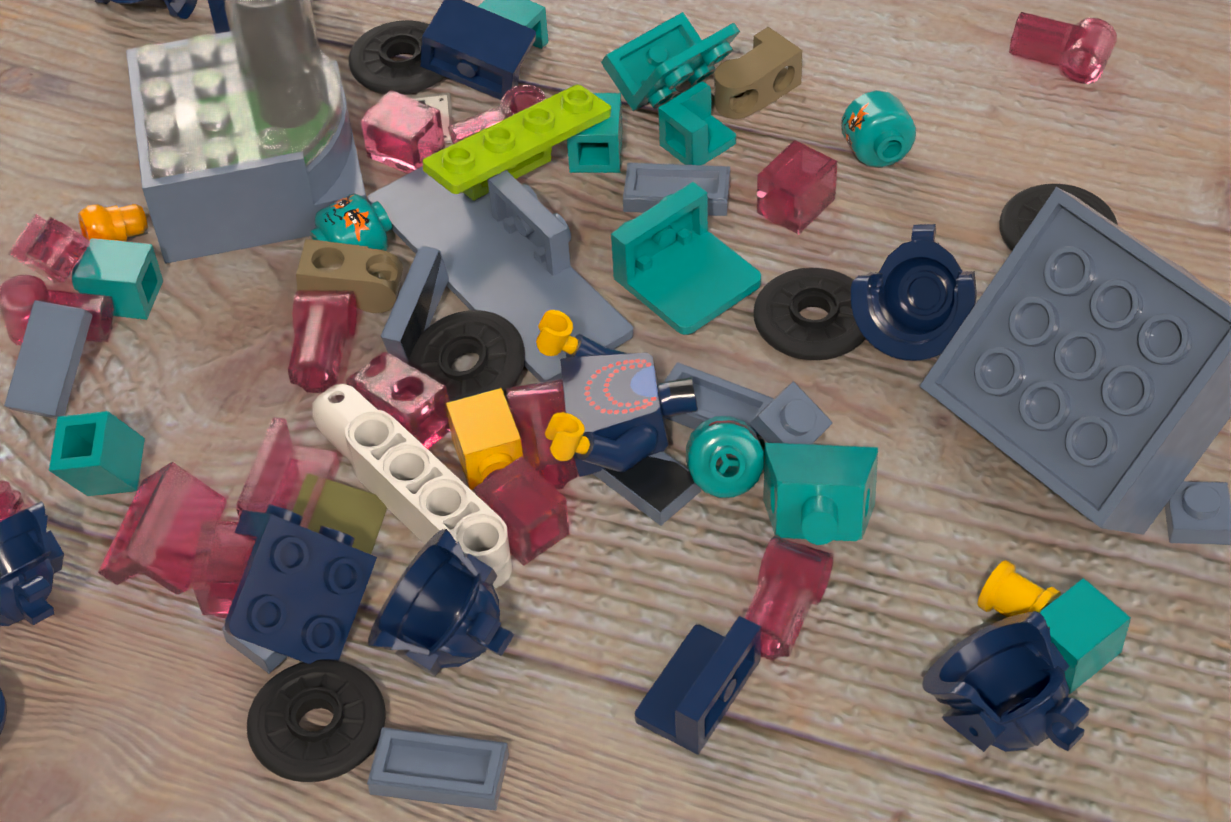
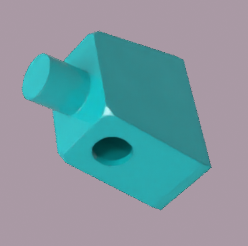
M765 443L763 501L774 534L780 538L806 539L808 542L816 545H824L832 540L858 541L863 539L875 507L878 447Z

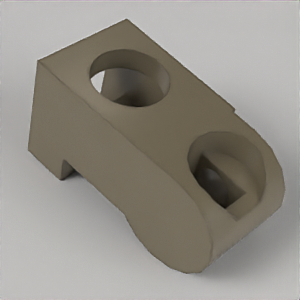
M766 27L755 34L751 51L740 58L726 60L716 67L714 73V104L718 113L732 119L745 118L756 111L762 110L801 85L803 50L770 27Z
M305 239L296 273L298 310L320 312L322 303L356 306L369 313L390 311L398 296L403 273L402 262L390 252L368 248V246Z

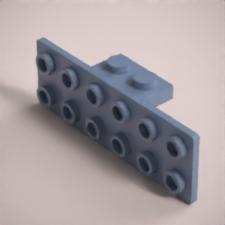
M423 166L367 196L369 204L378 201L383 206L392 223V230L415 254L422 245L440 250L449 276L446 286L470 310H482L498 314L514 325L524 343V366L543 386L549 387L562 380L560 359L566 358V352L563 350L556 356H546L537 348L536 339L540 333L538 325L546 311L558 310L565 313L571 319L573 330L570 336L575 337L581 334L609 349H614L633 338V326L571 267L569 253L571 232L566 221L558 213L552 214L539 202L535 192L529 185H521L507 170L489 178V193L474 201L463 192L453 194L426 174L423 171Z

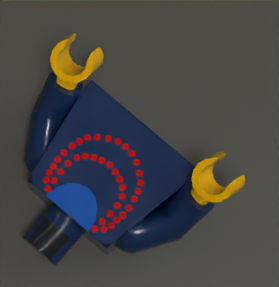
M548 310L543 315L538 325L540 333L536 339L537 348L546 356H556L562 350L566 352V358L560 359L566 413H556L552 416L545 431V436L549 440H553L550 450L555 459L568 461L574 456L579 477L600 472L605 468L625 472L647 456L664 451L669 445L665 417L698 411L692 377L659 383L652 355L646 352L625 353L609 349L581 334L572 337L570 334L573 330V323L565 313L558 310Z

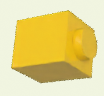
M502 388L446 403L452 441L469 489L473 490L487 485H498L509 479L525 475L521 438Z

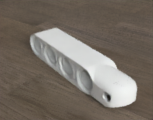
M345 384L332 386L312 403V417L321 434L351 462L356 478L372 494L377 495L385 506L424 545L437 532L447 529L455 541H459L464 554L469 553L494 569L498 576L493 583L494 589L502 586L510 578L512 572L507 526L502 518L395 418L385 411L377 410L353 386ZM336 395H343L345 398L342 402L338 403Z

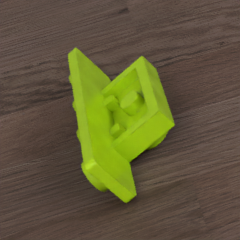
M576 84L424 158L423 171L451 193L459 194L463 192L474 201L489 193V178L507 170L517 179L550 162L552 146L608 119L611 115V106L582 85Z

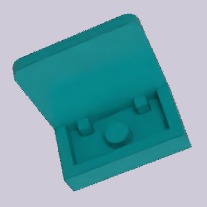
M684 12L606 54L601 64L632 111L647 103L656 108L676 95L678 92L676 87L688 80L690 85L694 86L712 75L716 70L714 65L733 51L730 43L740 33V30L735 23H732L702 40Z
M691 182L674 194L667 195L657 205L635 219L626 221L616 231L611 233L614 280L680 334H692L761 286L760 271L708 231L707 192L695 182Z

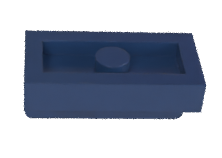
M444 0L422 35L420 67L510 104L518 90L520 66L535 42L536 31L466 1Z
M741 616L737 618L726 636H722L702 625L693 626L635 710V722L699 755L761 661V626Z

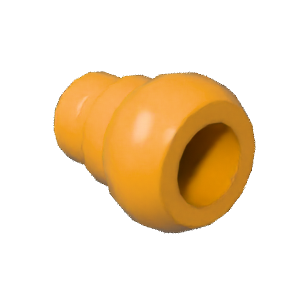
M92 204L86 206L78 213L80 230L86 247L91 238L127 241L128 237L143 234L148 228L145 212L142 206L137 204L118 207L117 205L104 207L99 204Z

